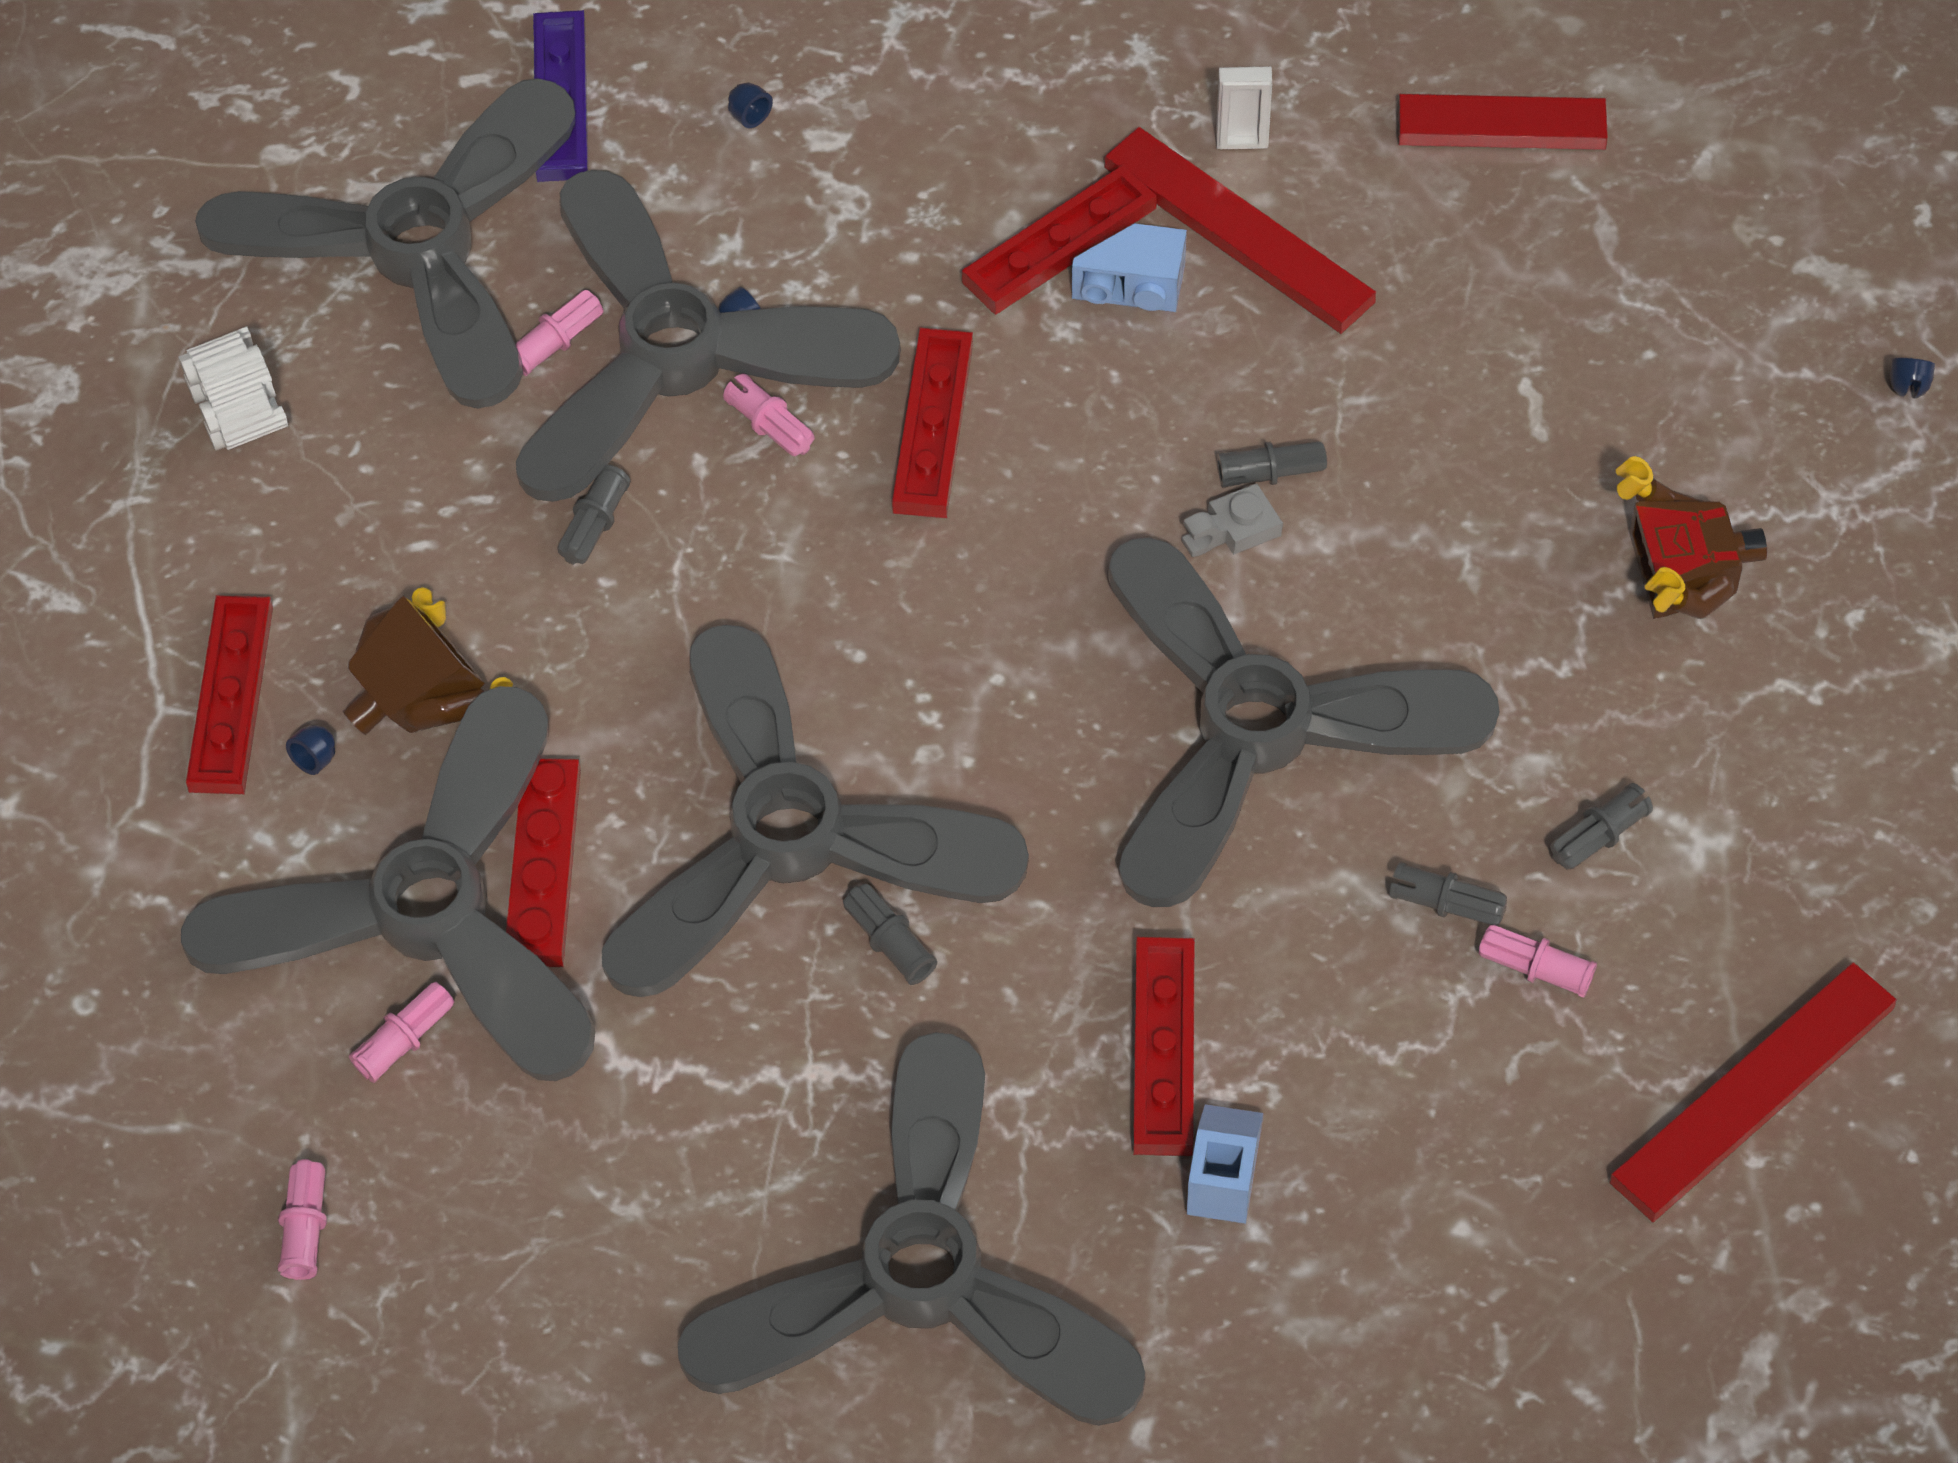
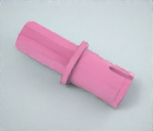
M582 290L550 316L547 314L540 316V324L515 343L522 359L524 376L529 375L535 367L559 349L563 351L568 350L571 346L570 340L602 316L604 310L595 295L588 290Z
M740 374L734 377L736 382L743 387L742 391L731 381L727 384L723 394L724 400L751 421L752 429L758 435H768L791 456L808 453L810 445L815 439L814 434L787 411V403L782 398L771 397L754 383L747 374Z
M1495 925L1487 928L1479 946L1481 957L1527 974V981L1534 983L1537 978L1576 993L1582 998L1585 997L1597 967V962H1590L1549 946V939L1543 938L1540 943Z
M434 982L397 1015L392 1013L385 1015V1023L377 1032L349 1054V1059L354 1067L367 1080L369 1079L372 1083H375L401 1056L410 1049L416 1051L420 1048L418 1039L452 1008L454 1004L452 996L443 986Z
M308 1159L298 1160L290 1168L286 1209L280 1212L278 1218L279 1224L284 1227L278 1272H281L280 1275L294 1280H306L316 1276L320 1230L325 1228L327 1223L326 1215L321 1212L325 1168L323 1164L311 1162Z

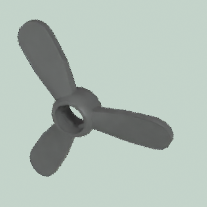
M543 79L520 81L509 87L463 133L433 179L411 177L388 184L372 197L369 206L308 196L238 191L221 194L207 201L197 212L195 223L201 243L211 251L225 255L280 258L371 257L380 274L397 285L414 289L423 335L450 395L464 406L477 409L494 406L507 399L517 389L523 375L522 359L492 297L465 265L471 251L470 222L523 184L569 139L575 126L573 100L564 88L554 82ZM433 226L443 229L436 237L422 243L405 244L393 241L402 232L414 227Z
M590 170L580 172L569 178L560 191V213L589 266L624 308L618 326L621 354L570 397L522 448L516 460V473L519 485L527 495L537 500L554 502L573 497L588 487L627 442L658 394L668 397L688 395L704 388L718 374L720 368L789 384L851 388L877 385L890 377L899 364L901 347L896 327L884 315L868 309L794 306L720 313L712 299L698 289L689 285L672 282L660 238L634 188L623 177L609 171ZM679 327L699 334L693 341L680 347L663 348L651 345L645 341L651 334L666 328Z
M1139 538L1121 544L1112 554L1108 580L1113 593L1152 643L1203 692L1200 731L1205 744L1160 794L1122 852L1119 866L1120 876L1126 893L1138 903L1150 907H1171L1188 900L1199 890L1234 830L1254 773L1265 774L1286 767L1301 754L1305 744L1387 755L1463 754L1480 748L1494 733L1500 713L1498 697L1491 685L1477 674L1462 670L1434 669L1382 671L1307 686L1303 676L1288 662L1270 655H1246L1221 605L1183 553L1167 542L1153 538ZM1245 702H1264L1282 711L1286 715V721L1279 727L1266 731H1249L1234 725L1226 718V712L1233 706Z
M721 625L712 627L698 635L690 648L689 673L711 732L741 782L730 812L732 838L667 883L614 930L602 948V967L611 985L623 994L636 997L657 995L674 986L731 930L769 880L778 883L806 881L822 873L831 863L909 890L976 903L1001 901L1016 892L1026 877L1029 862L1026 842L1014 826L998 818L924 805H841L837 792L825 775L811 766L796 763L790 709L770 648L758 634L742 626ZM797 809L808 812L818 819V826L810 834L797 840L778 841L766 838L756 831L757 823L764 816L777 810Z
M499 686L482 692L468 706L442 763L422 839L411 840L392 849L376 865L371 879L270 887L219 896L199 904L187 915L181 928V944L190 964L205 973L229 974L300 960L382 935L393 948L406 957L422 961L443 959L475 1018L523 1072L542 1081H558L572 1076L585 1065L594 1050L596 1031L589 1013L571 991L534 953L485 917V886L475 866L518 807L543 754L549 730V721L543 704L531 693L518 687ZM442 878L456 883L457 897L445 910L433 916L420 918L409 917L399 913L397 907L398 898L409 886L423 879Z
M937 1032L919 1036L907 1045L899 1061L891 1133L898 1205L890 1207L874 1221L864 1241L862 1259L773 1284L702 1313L685 1327L678 1341V1359L688 1381L702 1391L723 1394L740 1391L809 1360L883 1315L888 1320L907 1328H935L952 1322L1012 1378L1074 1419L1097 1426L1119 1422L1135 1410L1143 1396L1146 1375L1141 1355L1129 1341L1095 1318L1059 1297L981 1267V1250L969 1222L958 1211L978 1144L986 1074L981 1056L969 1042L953 1034ZM915 1244H932L947 1250L952 1255L954 1269L952 1275L941 1284L930 1288H910L892 1279L889 1272L890 1259L903 1248Z

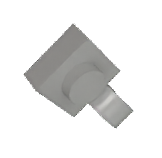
M1256 483L1209 502L1208 513L1200 512L1186 518L1184 526L1190 534L1183 536L1182 542L1192 557L1205 554L1212 548L1224 543L1227 544L1234 555L1280 537L1283 522Z

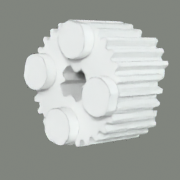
M247 326L187 349L186 354L178 357L195 404L200 403L199 408L205 420L203 422L215 451L225 447L227 450L288 427L282 406L278 407L274 398L276 394L271 383L272 378L259 347L257 344L253 345Z

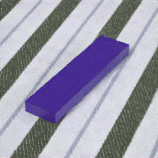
M584 10L533 13L534 79L551 81L564 88L573 100L575 111V126L569 139L536 171L537 182L566 181L580 172L589 171Z

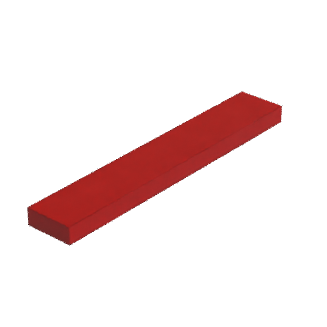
M1141 127L1134 130L1105 156V168L1108 171L1112 172L1121 165H1124L1157 195L1158 206L1340 334L1375 304V290Z
M1853 962L1613 1172L1610 1184L1654 1223L1892 1012L1897 999Z

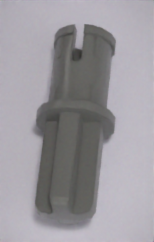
M1270 441L1265 442L1262 448L1217 454L1218 473L1222 488L1269 481L1271 485H1276L1278 477L1318 472L1327 468L1326 449L1322 442L1273 448Z
M606 465L595 478L585 498L577 500L573 507L575 516L557 546L558 553L569 564H584L588 560L602 532L610 530L614 524L612 514L631 482L629 476L618 467Z
M1629 783L1622 791L1599 808L1595 806L1589 807L1583 813V819L1551 843L1552 858L1557 864H1561L1566 870L1577 867L1602 847L1610 848L1615 846L1619 841L1621 833L1643 817H1647L1652 813L1653 805L1650 797L1648 796L1630 808L1629 803L1645 791L1639 785Z
M1403 862L1398 864L1394 872V878L1415 883L1416 887L1399 882L1397 884L1391 883L1390 897L1393 899L1398 898L1438 910V916L1443 918L1450 913L1488 925H1499L1505 915L1507 896L1504 893L1458 880L1457 873L1450 872L1446 877L1408 866Z
M865 883L859 887L855 886L849 891V895L843 901L844 908L871 938L870 947L875 952H883L904 975L910 985H915L925 980L934 971L938 963L936 958L923 947L908 929L909 920L904 915H896L869 884Z

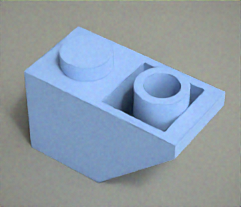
M1134 223L1076 256L1072 264V299L1085 300L1094 304L1109 303L1139 307L1148 311L1163 310L1176 312L1185 268L1187 230Z
M1205 1104L1197 1129L1188 1182L1187 1215L1246 1224L1263 1113Z

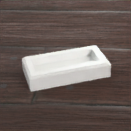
M1272 67L1219 68L1216 123L1217 149L1268 148Z

